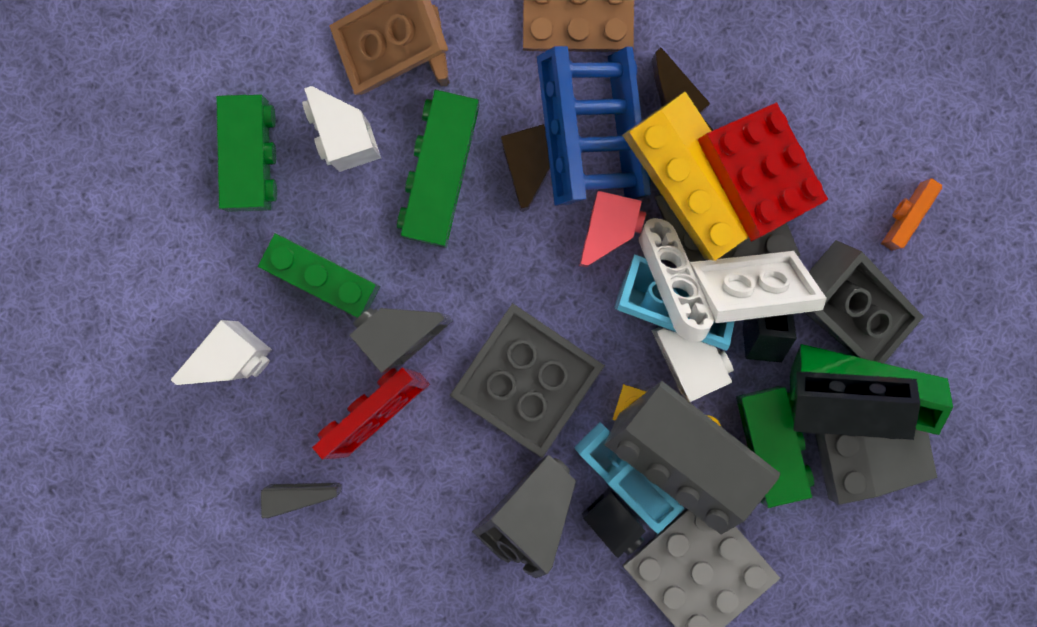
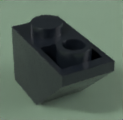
M609 488L582 513L583 519L617 558L624 552L627 555L632 554L644 541L641 536L646 530Z

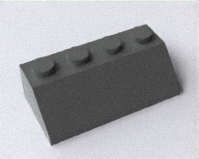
M369 308L353 322L357 329L349 336L378 370L384 373L392 368L398 369L451 324L453 320L449 315L440 312L388 308L373 310Z
M663 381L659 382L619 413L604 444L617 454L620 459L634 467L647 477L650 482L656 484L680 505L686 507L721 535L743 523L780 476V472Z

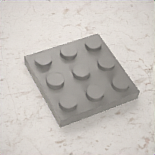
M688 509L683 511L623 564L626 571L675 627H725L780 579L737 527L721 535Z

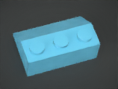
M634 254L622 281L614 309L675 331L646 258ZM672 288L676 294L682 297H690L686 291L680 288ZM735 321L713 322L709 333L701 342L727 351L730 346Z

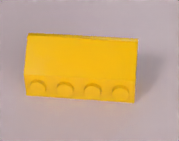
M683 92L622 136L704 259L716 261L746 240L748 235L697 140L711 132L687 93Z

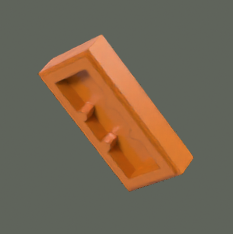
M932 178L920 182L909 200L904 198L894 210L892 217L896 221L881 244L891 251L904 248L939 195L943 185Z

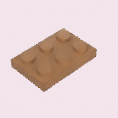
M373 0L329 25L354 95L365 94L448 51L430 0Z
M524 0L523 51H547L554 46H568V51L617 52L625 47H633L634 50V0Z

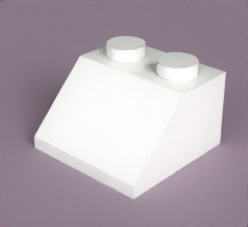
M221 320L173 376L171 381L176 385L236 380L249 378L251 375L257 377L269 364L270 360L266 356L272 349L239 321Z
M658 327L651 330L682 397L689 402L732 383L728 373L733 372L734 369L724 350H717L716 347L701 341L691 342L685 340L676 332Z

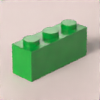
M262 94L216 96L219 208L227 212L271 211V202L277 200L276 180L270 179V165L276 164V146L269 139V128H274L276 123L274 106L269 105V101Z
M274 233L258 265L259 268L357 318L370 308L381 287Z
M776 386L736 396L748 448L780 472L779 479L761 500V504L767 508H772L812 498L810 487L814 486V477L810 466L804 465L801 451L806 449L802 432H795L793 429L794 401L790 400V392L787 393L786 387Z

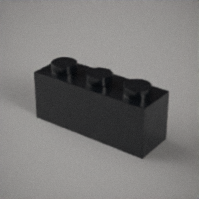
M797 371L793 403V429L795 432L914 440L920 409L917 379Z

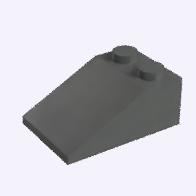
M835 240L809 271L827 299L823 310L804 313L856 357L885 363L924 318L862 251Z
M916 430L914 440L815 434L827 496L829 500L838 505L879 497L937 478L929 434L927 432Z

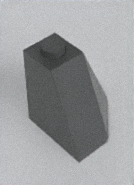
M548 455L540 460L472 532L500 559L507 563L511 560L516 563H524V572L535 579L544 576L553 567L576 480L570 475L569 468L561 460Z

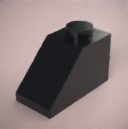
M794 314L744 320L745 358L782 363L797 339Z

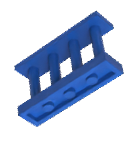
M554 46L537 56L555 206L569 205L585 200L586 190L624 188V196L632 199L651 195V178L622 136L642 121L636 77L637 64L634 60L633 47H625L607 56L608 62H571L568 46ZM572 78H610L613 99L576 100L573 93ZM615 114L617 136L580 137L578 134L576 115ZM619 151L622 173L585 175L583 173L581 153Z

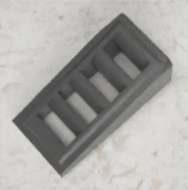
M269 484L261 490L262 519H268L331 500L342 492L341 484Z

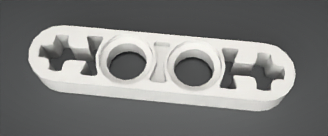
M649 219L646 221L639 236V244L677 334L685 340L691 342L702 341L706 338L714 322L707 300L674 227L663 219ZM661 260H668L674 263L677 268L667 267ZM672 288H680L686 291L690 297H682L676 294Z

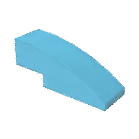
M599 422L574 447L575 450L659 534L685 508L606 447L604 444L610 431Z

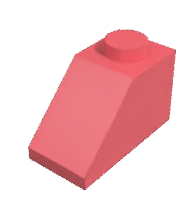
M597 191L579 266L588 267L630 241L634 237L635 232L641 234L646 212L640 211L642 201Z

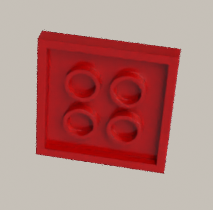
M777 102L715 129L697 139L750 241L762 237L828 200L821 182L817 179L803 148L799 145L786 116L782 113Z
M403 367L399 371L396 368H392L377 381L380 388L372 395L367 397L366 394H363L349 405L347 410L350 414L339 424L336 420L332 421L318 433L317 436L320 441L312 447L322 460L349 457L427 388L430 383L421 373Z

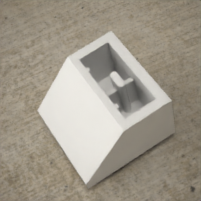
M313 86L304 88L308 100L302 102L309 123H313L315 129L319 131L320 136L314 138L321 159H325L327 165H333L341 172L381 158L370 123L361 110Z

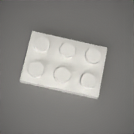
M795 251L717 259L716 261L690 262L713 314L715 323L823 310L827 299Z

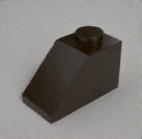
M544 124L501 136L502 147L521 212L529 210L550 172Z

